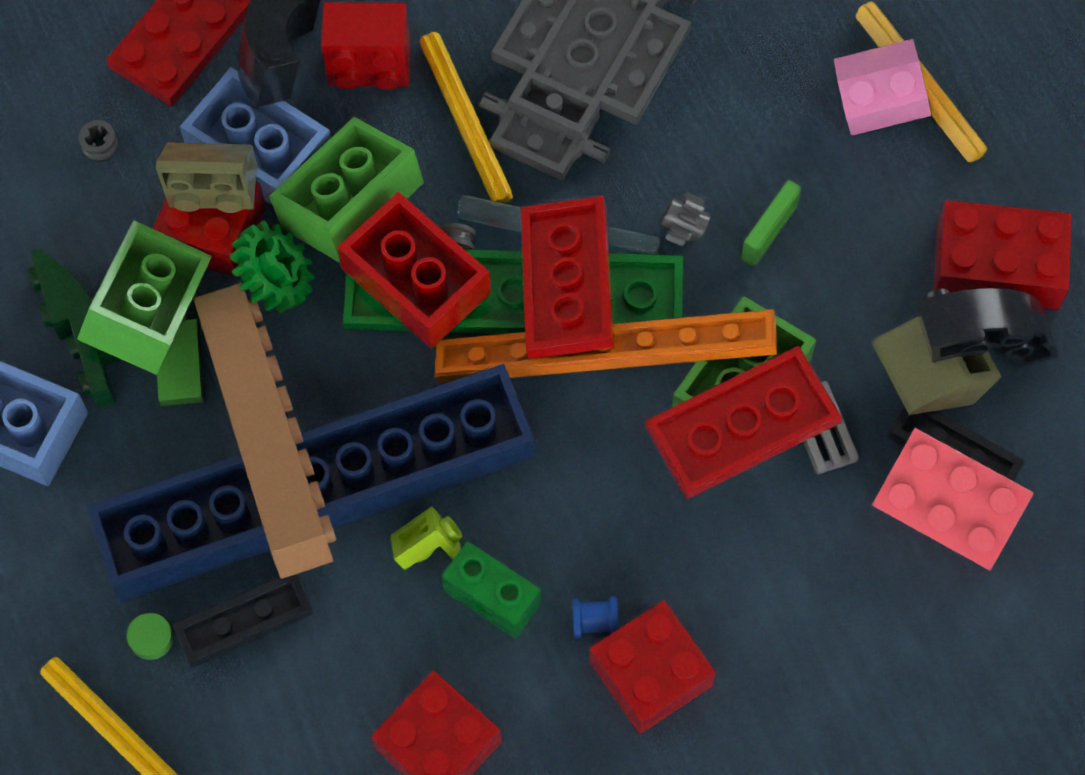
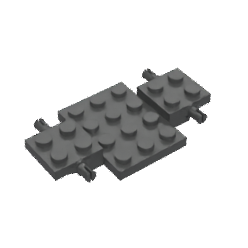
M522 0L491 51L493 61L524 75L507 101L489 92H485L480 102V108L500 116L499 125L490 139L492 149L561 181L564 180L573 162L582 154L604 164L606 158L608 159L611 148L590 139V133L600 117V109L637 125L691 30V22L663 10L662 7L669 0ZM683 0V1L688 2V3H690L691 5L694 6V5L696 4V1H697V0Z

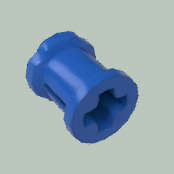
M609 596L608 601L580 602L579 598H572L574 638H581L583 633L610 632L612 634L618 630L617 597Z

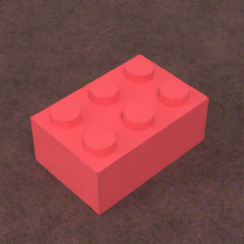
M915 428L872 506L991 571L1034 492Z

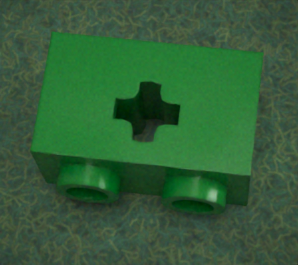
M469 541L465 543L442 575L445 593L514 639L518 638L541 605L540 588Z

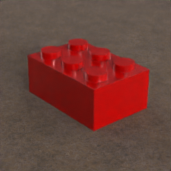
M397 192L337 247L342 270L430 349L438 344L491 294L490 271L400 192Z
M945 200L937 222L933 290L948 289L949 293L973 289H1011L1036 297L1044 309L1059 310L1069 290L1072 213Z

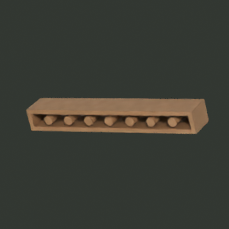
M241 283L193 299L279 576L282 579L334 562L328 544L337 540L329 516L319 517L317 510L324 508L325 504L317 481L310 484L307 482L306 477L313 475L314 471L307 450L297 451L296 444L304 441L296 417L286 418L285 413L293 411L286 387H276L275 382L281 381L283 378L275 355L266 357L265 352L271 351L273 348L266 327H256L255 323L263 321L258 303H253L251 298L247 299L245 290L241 291L239 288Z

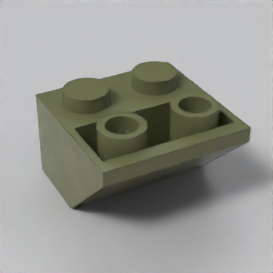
M167 142L156 161V171L169 207H175L186 212L196 211L199 208H214L227 213L239 212L241 209H254L257 161L252 145Z
M918 317L877 337L872 342L909 415L974 405L1001 378L988 352L982 355L954 357L932 363Z

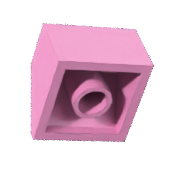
M913 39L834 59L837 81L851 136L931 116L926 88Z

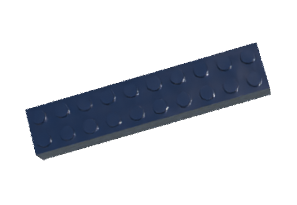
M505 364L303 432L301 435L304 442L296 444L297 451L307 450L314 474L307 476L306 479L308 484L317 481L325 507L318 509L317 512L319 517L329 516L332 528L535 458L534 438ZM241 454L87 507L111 587L120 602L270 550Z

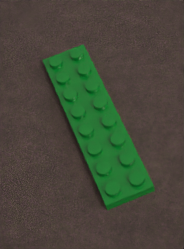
M466 250L490 271L491 294L449 333L510 334L525 332L522 251ZM609 254L613 324L682 318L683 256ZM346 273L343 314L344 330L411 332Z

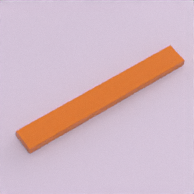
M774 309L613 324L614 348L529 359L526 352L525 332L445 339L436 344L435 379L438 384H446L501 364H505L509 377L514 378L777 355L776 316Z

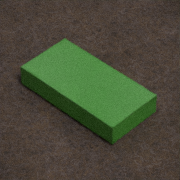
M789 179L745 239L741 255L742 261L752 267L758 264L798 207L801 186Z
M197 319L182 321L157 374L158 400L161 407L203 402L199 325Z

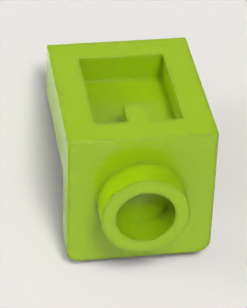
M431 506L390 535L394 560L406 570L416 562H422L429 558L439 546L454 560L461 550L459 542L462 538L461 531L449 516L443 519Z

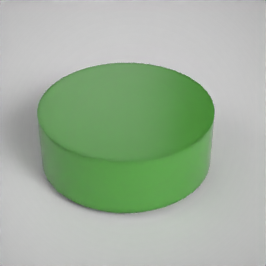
M142 614L136 617L128 627V644L132 651L142 659H158L164 656L173 644L174 635L168 621L159 614Z

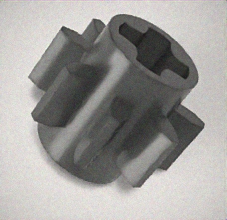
M686 192L684 198L681 197V199L672 196L659 221L660 225L666 227L665 232L667 234L665 239L682 247L689 239L698 242L705 232L711 216L703 211L705 200L689 192Z

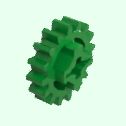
M262 221L257 226L253 224L239 234L240 237L232 242V246L236 251L229 255V259L238 264V267L232 270V274L241 276L243 280L239 287L241 291L249 289L252 292L251 301L256 303L260 299L263 300L264 308L267 311L276 307L279 313H283L287 309H293L306 300L305 296L313 291L308 283L315 279V275L307 271L306 268L312 264L311 259L304 258L301 253L305 248L304 245L298 244L296 246L292 242L293 233L290 231L283 235L281 227L277 223L269 228L266 221Z

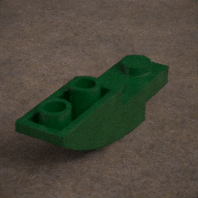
M40 249L30 251L34 267L28 268V273L35 292H43L45 303L38 306L46 329L54 327L60 341L67 339L73 359L81 358L84 371L78 372L77 375L84 396L92 395L99 409L116 404L104 366L120 362V359L77 340L92 300L77 280L56 260Z

